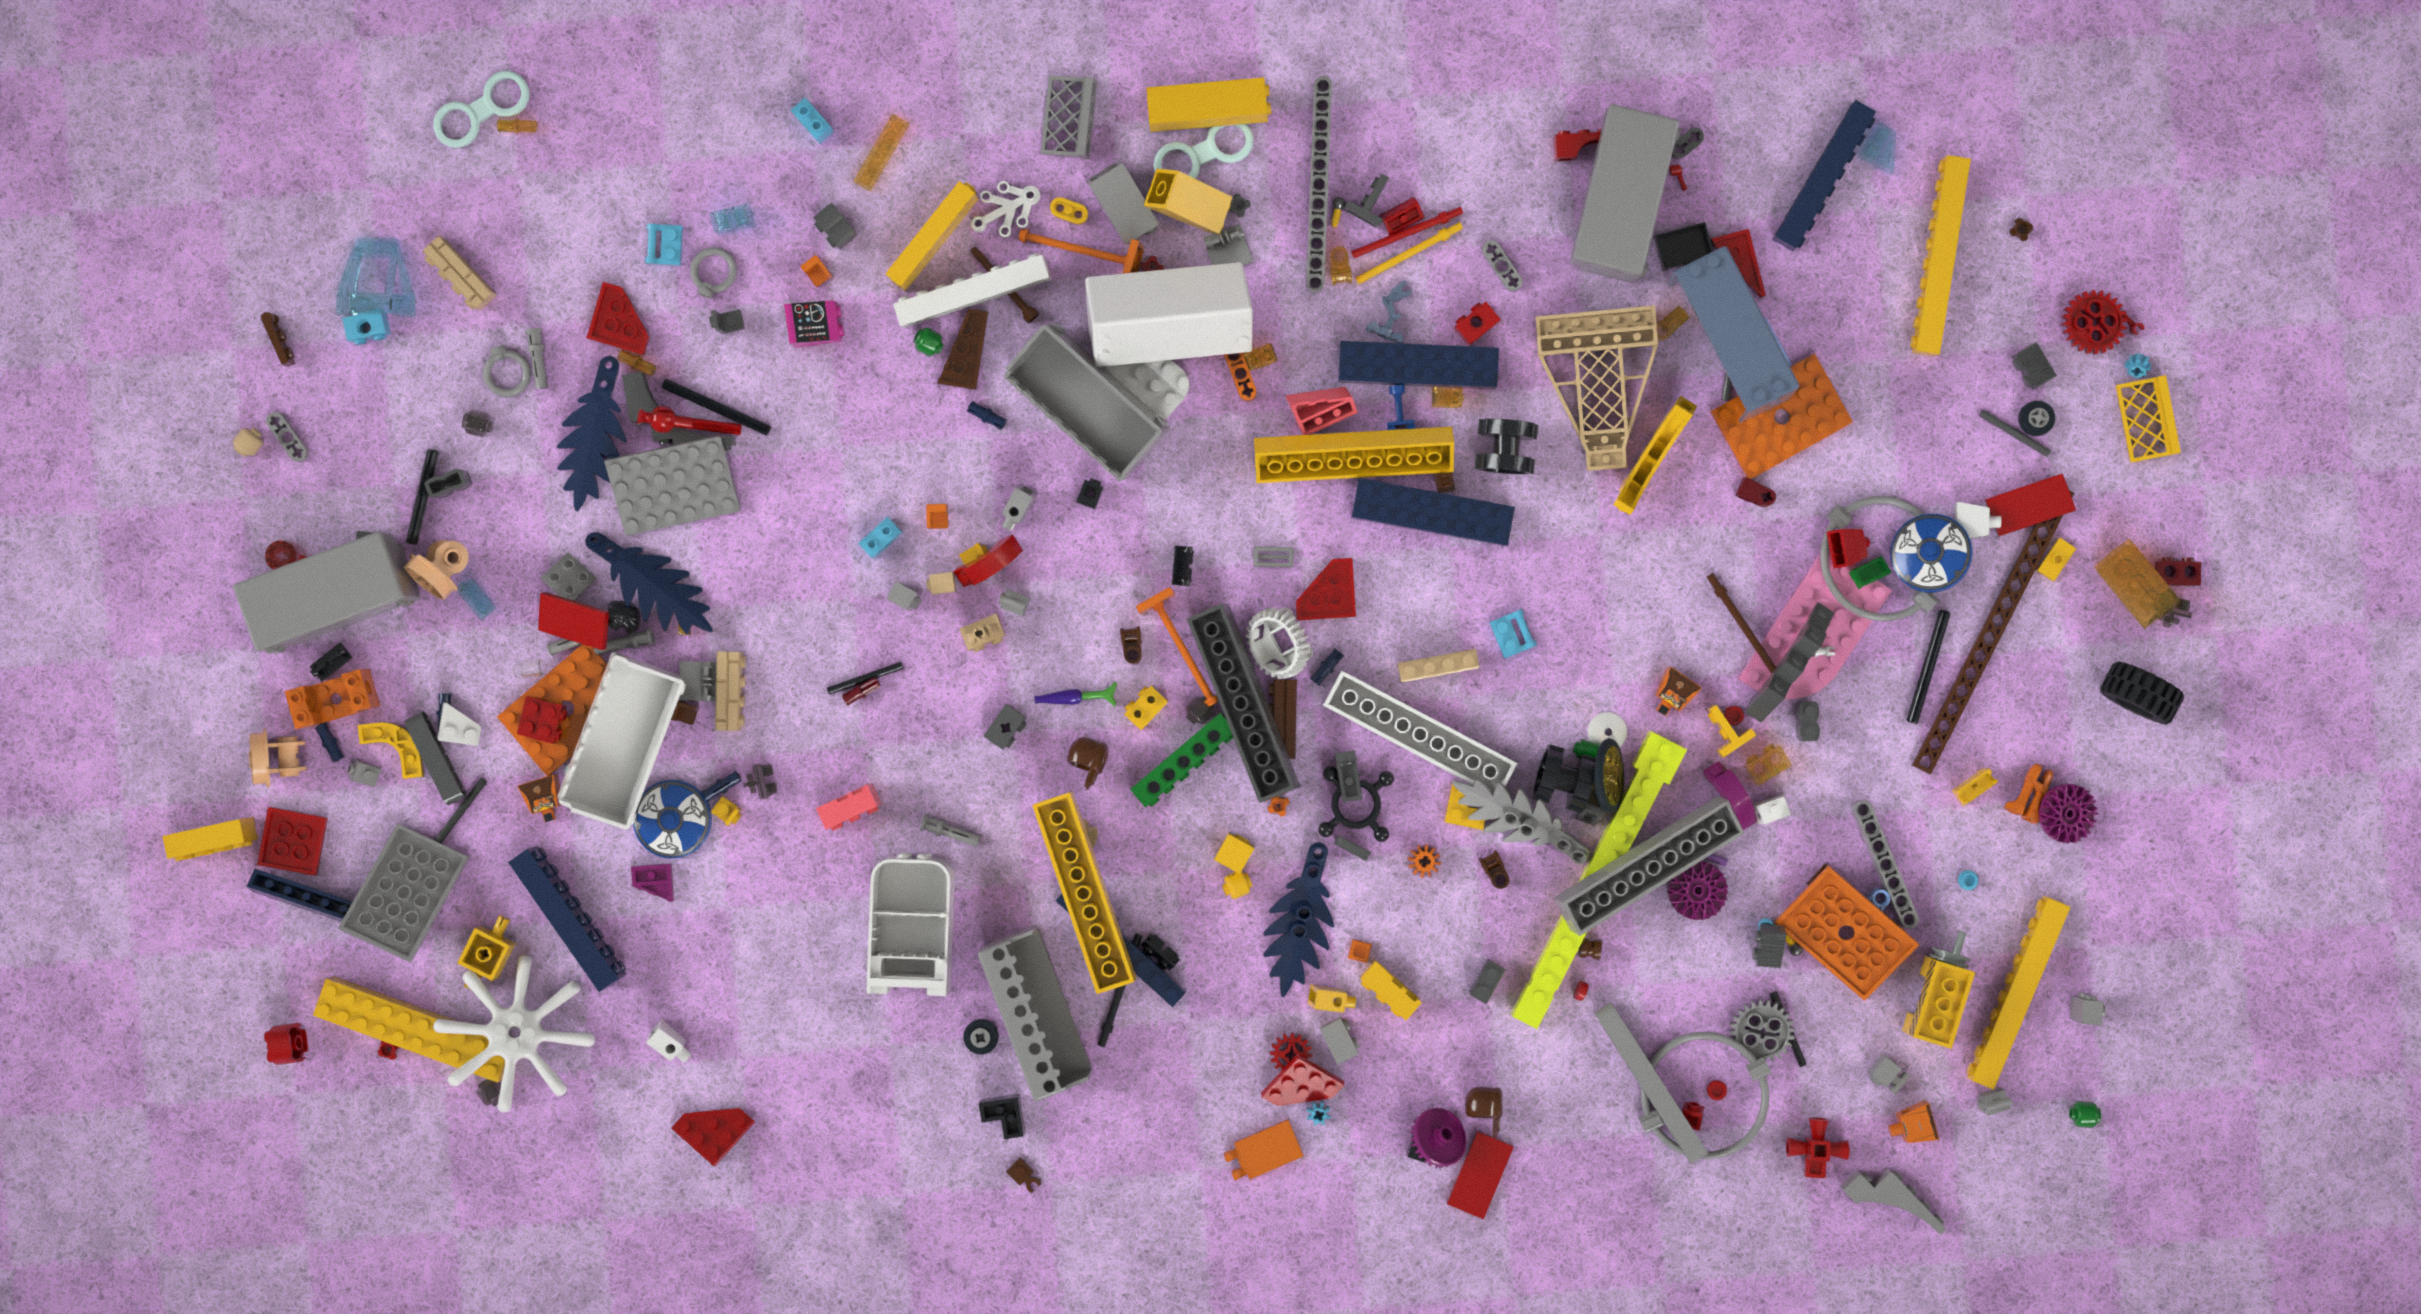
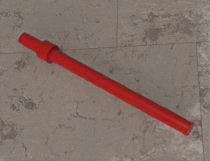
M1458 207L1448 212H1440L1436 217L1351 251L1353 259L1437 224H1445L1449 222V219L1462 215V208Z

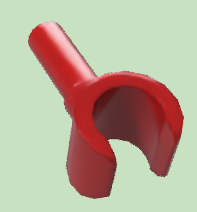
M1678 164L1669 166L1670 175H1677L1682 190H1687L1682 176V167Z
M2126 313L2122 315L2123 318L2128 319L2126 322L2129 325L2130 333L2139 335L2135 330L2136 326L2140 330L2145 329L2142 323H2135Z

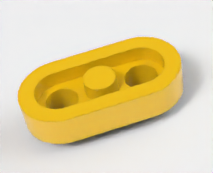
M1058 197L1053 199L1050 204L1051 213L1059 219L1076 225L1084 224L1088 219L1086 207L1079 203ZM1057 206H1064L1063 211H1057ZM1081 212L1082 217L1076 218L1075 213Z

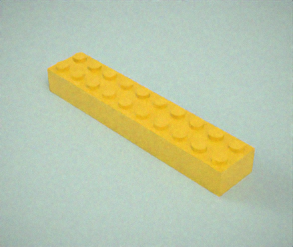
M1452 427L1254 438L1256 483L1454 472V437Z
M1073 790L1034 803L1032 806L1096 994L1135 982L1137 978Z
M335 976L325 979L313 1016L456 1068H460L484 1051L489 1044L487 1037L483 1035L438 1033L433 1028L436 1020H457ZM499 1055L493 1056L473 1074L499 1082L503 1078L505 1060Z

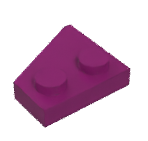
M672 863L631 867L633 887L647 891L654 896H659L668 902L674 901Z

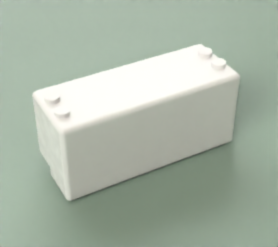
M1241 262L1093 276L1085 279L1088 328L1094 365L1096 367L1252 351L1253 309L1244 266Z
M617 652L611 654L557 795L561 805L569 807L571 812L622 829H629L630 825L634 824L637 815L635 812L678 699L680 695H683L686 684H684L678 674Z

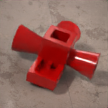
M1810 1117L1809 1123L1812 1137L1806 1136V1141L1787 1137V1157L1805 1155V1177L1826 1178V1161H1830V1156L1845 1160L1849 1158L1848 1140L1831 1142L1825 1137L1829 1119Z

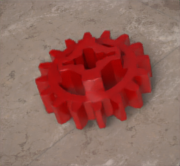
M1291 1032L1290 1037L1283 1033L1282 1040L1277 1037L1278 1043H1272V1047L1275 1050L1270 1051V1055L1275 1056L1271 1059V1063L1276 1062L1275 1069L1282 1068L1281 1071L1286 1065L1282 1064L1278 1057L1283 1058L1288 1064L1290 1058L1286 1053H1289L1291 1046L1295 1054H1299L1306 1059L1313 1057V1054L1308 1052L1312 1049L1311 1045L1306 1046L1308 1040L1304 1039L1302 1041L1301 1034L1294 1037L1293 1032ZM1288 1042L1284 1049H1279L1282 1044ZM1295 1042L1299 1043L1304 1051L1299 1050L1295 1046Z

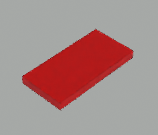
M2063 473L1985 499L1987 507L1990 508V516H2001V528H1995L1998 537L2076 511Z
M547 592L540 593L539 631L599 650L607 648L609 611Z
M1477 1131L1447 1204L1484 1220L1514 1146Z

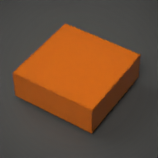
M1352 939L1348 959L1367 963L1372 944Z

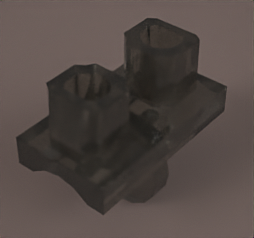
M2159 594L2156 603H2152L2150 609L2165 612L2166 615L2159 614L2158 620L2163 621L2164 627L2170 628L2172 623L2178 625L2180 621L2174 618V615L2184 618L2192 617V612H2189L2190 601L2178 598L2176 606L2173 608L2169 607L2172 596Z
M761 763L752 765L755 781L753 774H748V782L743 783V787L749 786L752 794L757 793L756 785L759 800L766 799L768 796L777 793L775 782L765 784L764 780L765 776L773 775L772 765H761Z

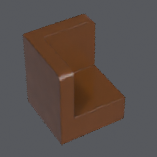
M678 700L671 720L693 725L699 707Z

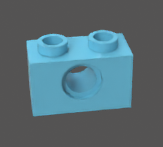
M806 98L791 109V112L819 144L834 132L832 127Z
M381 309L342 318L347 341L355 343V345L366 344V340L373 338L374 341L384 340L386 335L391 334L386 311ZM369 323L371 329L369 332L365 333L364 327L366 324Z
M887 517L858 544L871 558L875 559L903 531L891 518Z

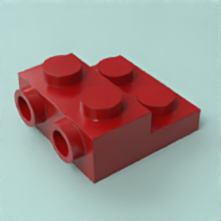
M526 696L517 734L557 744V741H560L562 736V729H560L562 721L564 722L567 716L566 705Z

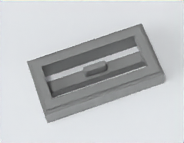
M1254 547V567H1293V547ZM1258 551L1289 552V555H1258ZM1258 559H1289V563L1258 562Z

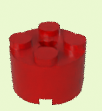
M300 1023L276 1025L265 1032L264 1039L267 1043V1060L269 1063L273 1062L276 1065L303 1062L306 1057H303L304 1052H308V1039L306 1031L301 1030L299 1027L302 1026Z

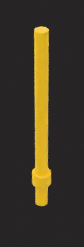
M1458 222L1447 229L1439 230L1438 234L1355 277L1358 285L1440 241L1448 240L1451 235L1463 229L1461 223Z

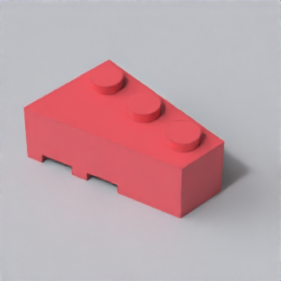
M1346 387L1285 395L1302 435L1313 434L1358 413L1353 398Z
M870 783L816 809L825 829L831 828L834 831L843 827L842 822L849 820L852 823L860 819V814L866 811L868 815L878 811L877 806L882 803L873 783Z

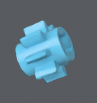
M2141 353L2130 355L2129 360L2125 363V368L2128 369L2127 374L2135 378L2146 376L2147 371L2151 370V363L2148 362L2149 357Z
M1312 1101L1313 1106L1311 1108L1307 1107V1111L1311 1113L1307 1116V1119H1313L1314 1126L1317 1123L1325 1125V1119H1330V1115L1326 1113L1330 1110V1107H1324L1323 1101L1320 1103ZM1319 1110L1322 1115L1318 1116L1315 1111Z

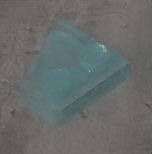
M1878 122L1858 157L1883 172L1892 175L1894 172L1896 131Z

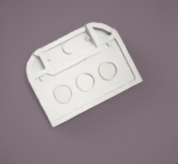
M1172 360L1114 365L1106 368L1156 415L1162 416L1165 419L1179 406L1189 391V380L1186 373Z

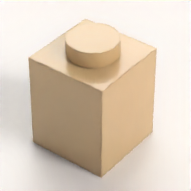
M954 572L931 574L929 579L926 580L927 590L931 591L932 595L957 592Z

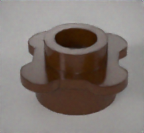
M2017 218L2014 227L2009 231L2010 235L2017 236L2021 241H2026L2028 234L2033 230V225L2023 221L2022 218Z

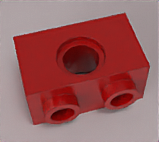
M1486 301L1483 304L1478 302L1470 309L1472 311L1471 314L1467 317L1462 315L1455 321L1457 324L1454 327L1455 331L1468 346L1473 344L1501 320ZM1471 319H1480L1481 326L1473 327Z

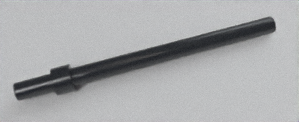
M1135 933L1133 942L1139 947L1143 935ZM1126 985L1116 989L1106 1021L1103 1022L1101 1027L1102 1033L1098 1046L1105 1048L1109 1034L1113 1031V1022Z

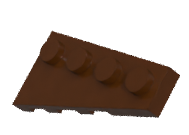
M968 309L937 384L977 390L989 312Z

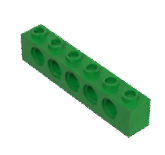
M1219 713L1130 789L1144 807L1148 805L1153 807L1160 801L1158 796L1163 792L1167 795L1175 788L1173 784L1178 779L1182 782L1190 775L1188 771L1192 767L1197 769L1205 762L1203 760L1208 754L1213 756L1220 750L1219 744L1223 741L1227 744L1233 739L1226 718ZM1210 731H1218L1220 739L1215 742L1211 741L1208 736ZM1202 743L1205 746L1204 753L1196 754L1194 752V745ZM1181 756H1187L1190 759V764L1187 767L1180 766L1179 758ZM1166 769H1172L1175 772L1173 779L1168 780L1164 777ZM1155 781L1159 783L1160 789L1158 792H1151L1149 790L1150 782Z

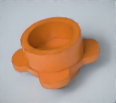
M1280 797L1271 799V804L1267 808L1268 812L1277 813L1281 817L1285 816L1286 807L1290 803L1289 799Z

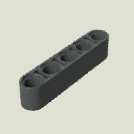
M422 711L404 720V723L443 801L449 806L466 797L467 794L465 789H462L464 787L457 773L453 772L455 769L448 755H445L446 752L441 742L437 740V734L430 720H427V714Z

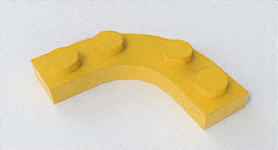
M387 722L357 725L359 744L383 742L392 745L398 751L401 759L403 779L425 777L423 760L408 730Z

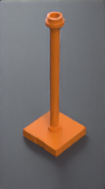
M1021 229L1019 233V241L1025 244L1027 241L1123 264L1122 274L1139 271L1145 249L1139 240L1131 239L1128 254L1121 256L1029 233V229Z
M1168 587L1135 607L1141 615L1152 608L1158 612L1207 700L1204 703L1210 707L1219 702L1218 697L1212 694L1163 607L1165 606L1163 602L1175 596L1171 587Z

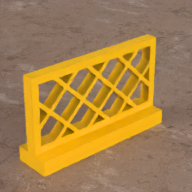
M2166 375L2115 385L2130 463L2181 453ZM2153 382L2154 391L2150 397L2140 391L2145 383ZM2130 387L2136 392L2130 400H2127L2122 396L2121 388ZM2138 393L2148 399L2142 408L2132 403ZM2149 401L2157 405L2158 410L2154 416L2144 410ZM2129 405L2139 410L2133 420L2126 416L2125 411ZM2141 413L2151 418L2145 428L2135 422ZM2153 420L2161 424V430L2158 435L2148 430ZM2133 424L2143 430L2137 439L2130 436L2129 433ZM2145 432L2155 437L2149 447L2139 441ZM2157 439L2164 443L2166 452L2157 453L2151 449ZM2137 443L2147 449L2142 457L2134 458L2133 449Z

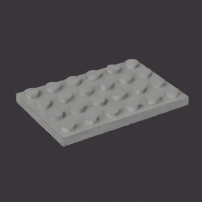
M721 435L614 457L604 461L626 536L741 511Z
M397 824L338 929L411 963L467 864L469 857Z

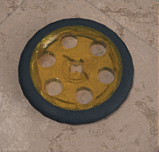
M1610 738L1603 740L1598 748L1594 771L1595 789L1599 805L1604 812L1609 814L1618 809L1624 790L1623 757L1618 743Z

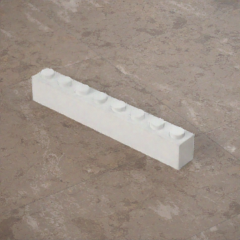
M1035 253L1029 255L1027 260L1020 261V259L1009 262V266L1003 268L1001 265L995 266L990 269L991 272L985 274L983 272L974 273L972 278L967 280L959 278L953 281L954 284L948 286L941 284L934 287L935 290L933 291L923 290L917 292L915 297L909 298V296L899 298L898 302L893 304L899 325L902 328H906L1052 280L1046 259L1043 255Z

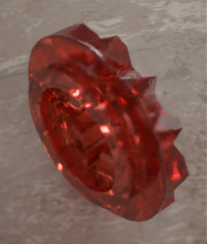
M275 541L267 547L265 560L267 565L274 570L296 562L297 551L287 541ZM284 551L283 554L286 555L288 559H282L280 562V558L274 555V553L278 554Z

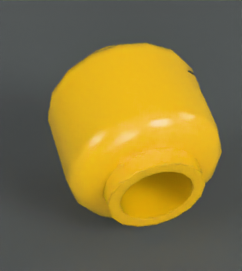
M1234 872L1225 876L1224 884L1222 885L1224 894L1226 896L1230 895L1232 899L1249 894L1252 887L1248 874L1243 872L1240 874Z

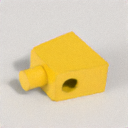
M1311 984L1308 1004L1314 1009L1344 1013L1345 1007L1355 1008L1356 997L1347 996V992L1342 989Z

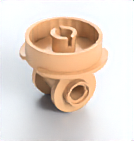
M438 540L428 548L426 558L419 554L417 556L410 554V560L403 568L423 589L436 598L445 600L452 591L456 592L458 590L450 577L461 572L466 567L469 559L468 551L460 542Z
M266 728L263 729V733L249 734V767L251 768L253 785L266 784V787L269 788L270 773L280 772V777L299 776V771L307 770V766H300L299 758H296V754H299L298 745H305V741H297V736L278 737V742L268 743ZM268 747H278V768H269Z

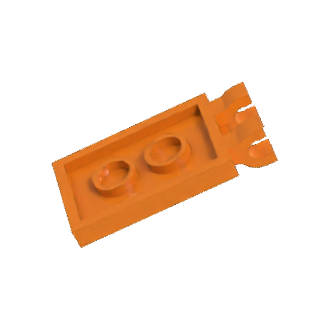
M1288 1119L1235 1141L1234 1145L1236 1148L1224 1152L1226 1162L1237 1158L1241 1166L1231 1171L1234 1180H1238L1245 1175H1248L1250 1180L1304 1156Z

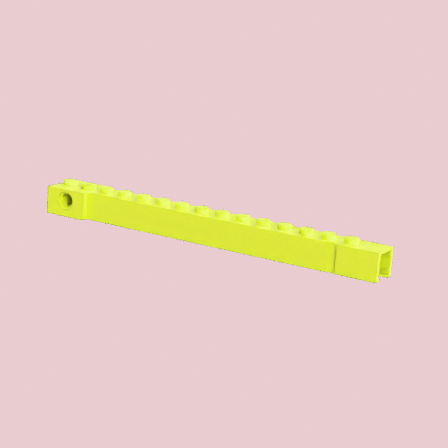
M1648 731L1631 764L1636 769L1622 795L1621 803L1618 809L1613 812L1579 881L1629 851L1663 783L1670 784L1687 749L1652 731ZM1562 914L1530 974L1529 982H1526L1511 1012L1512 1017L1538 1029L1553 1000L1555 991L1558 990L1586 935L1584 933L1578 936L1570 931Z

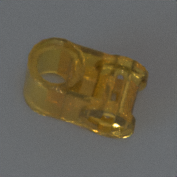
M1335 247L1330 254L1332 286H1335L1336 283L1344 282L1352 284L1348 252L1344 247ZM1335 252H1343L1344 259L1342 261L1335 260Z

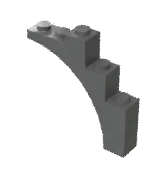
M637 372L622 375L629 420L632 423H636V426L647 425L648 423L646 422L637 424L638 411L643 409L646 412H652L659 405L649 389L646 374ZM651 427L653 442L659 443V446L670 445L671 441L675 445L709 437L689 432L684 428L673 427L670 432L659 433ZM722 437L725 451L732 450L731 446H737L734 437Z
M1819 602L1814 605L1795 641L1773 673L1751 698L1745 713L1762 722L1785 699L1791 684L1803 673L1808 660L1822 646L1827 635L1825 632L1834 615L1833 611Z

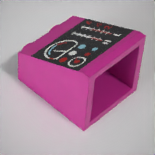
M834 300L784 304L789 344L793 347L800 348L842 342V336H845L843 324L840 325L839 317H842L841 306L837 305V302Z

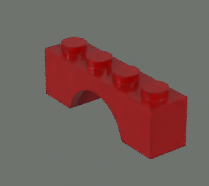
M1584 129L1579 130L1578 133L1559 131L1554 136L1555 161L1575 160L1581 148L1588 144H1598L1601 129H1598V132H1590V130Z

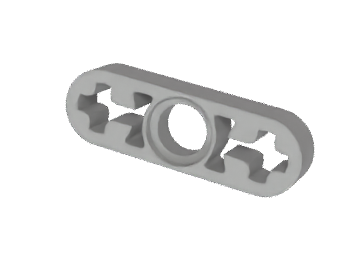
M1494 240L1487 241L1482 247L1484 257L1504 287L1510 292L1518 291L1522 286L1521 276L1498 242ZM1487 246H1495V254L1497 256L1501 254L1502 257H1499L1495 260V262H1492L1491 259H1494L1495 257L1492 253L1488 254L1486 252L1488 250ZM1499 261L1507 263L1508 268L1506 271L1501 272L1497 269L1496 265ZM1512 270L1513 273L1510 276L1513 280H1518L1516 283L1517 287L1509 286L1510 279L1508 276L1505 279L1502 276Z
M270 413L266 418L267 426L289 457L296 462L306 461L309 457V450L289 421L281 413ZM273 418H280L278 422L281 425V427L286 426L287 428L280 429L278 425H273ZM286 432H291L293 435V439L289 443H286L283 439ZM295 445L297 449L303 450L301 453L302 457L295 456L297 451L295 448L291 447L289 449V447Z

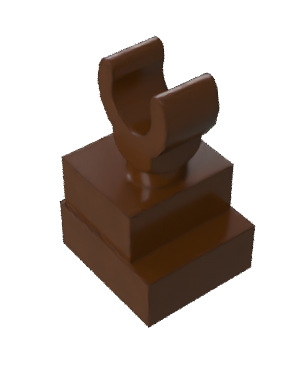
M1452 472L1434 474L1438 493L1455 490Z

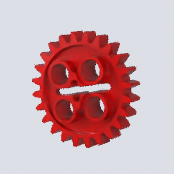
M2091 290L2089 294L2085 291L2082 293V297L2080 295L2075 296L2076 301L2071 300L2068 302L2071 307L2064 308L2068 314L2061 316V318L2066 319V322L2061 324V326L2066 327L2062 334L2068 333L2069 336L2066 338V341H2073L2071 347L2078 345V352L2085 348V354H2089L2091 350L2093 355L2098 354L2099 350L2101 353H2105L2107 349L2111 350L2114 348L2113 344L2117 345L2120 343L2118 338L2125 336L2121 331L2127 329L2126 326L2122 325V323L2128 321V319L2122 318L2126 311L2119 310L2123 304L2116 305L2115 303L2118 298L2116 297L2111 300V293L2103 296V290L2098 291L2097 295L2095 290ZM2091 304H2094L2096 306V313H2093L2090 310ZM2106 317L2111 319V326L2105 324ZM2078 318L2084 323L2082 328L2077 325ZM2092 319H2096V320H2097V321L2095 322V324H2096L2095 326L2092 325V323L2094 322ZM2092 332H2096L2098 334L2097 341H2094L2092 339Z

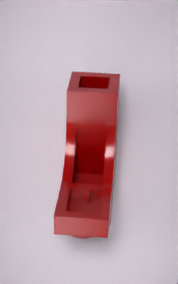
M1012 534L999 540L990 550L977 559L957 567L953 572L963 587L971 584L974 586L1011 563L1020 555L1023 549Z

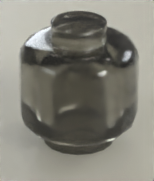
M471 410L469 413L464 414L462 428L465 429L467 434L482 438L488 432L491 433L493 421H491L488 413Z
M1204 695L1202 697L1195 696L1185 707L1188 713L1186 717L1193 724L1197 722L1203 725L1214 714V705L1208 707L1204 703L1207 700Z
M486 1079L478 1084L476 1094L485 1106L491 1104L494 1107L497 1106L501 1082Z

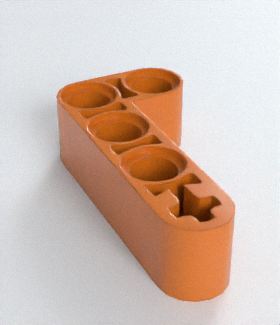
M1239 353V358L1234 361L1228 358V354H1223L1239 397L1245 402H1251L1256 397V387L1243 353ZM1238 369H1243L1246 372V376L1243 379H1238L1235 376V372ZM1248 380L1250 383H1246L1248 390H1253L1250 397L1242 394L1244 393L1242 383Z

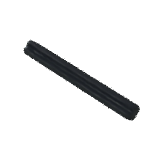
M428 449L426 452L406 537V543L417 545L429 496L424 483L434 475L439 454L437 450Z

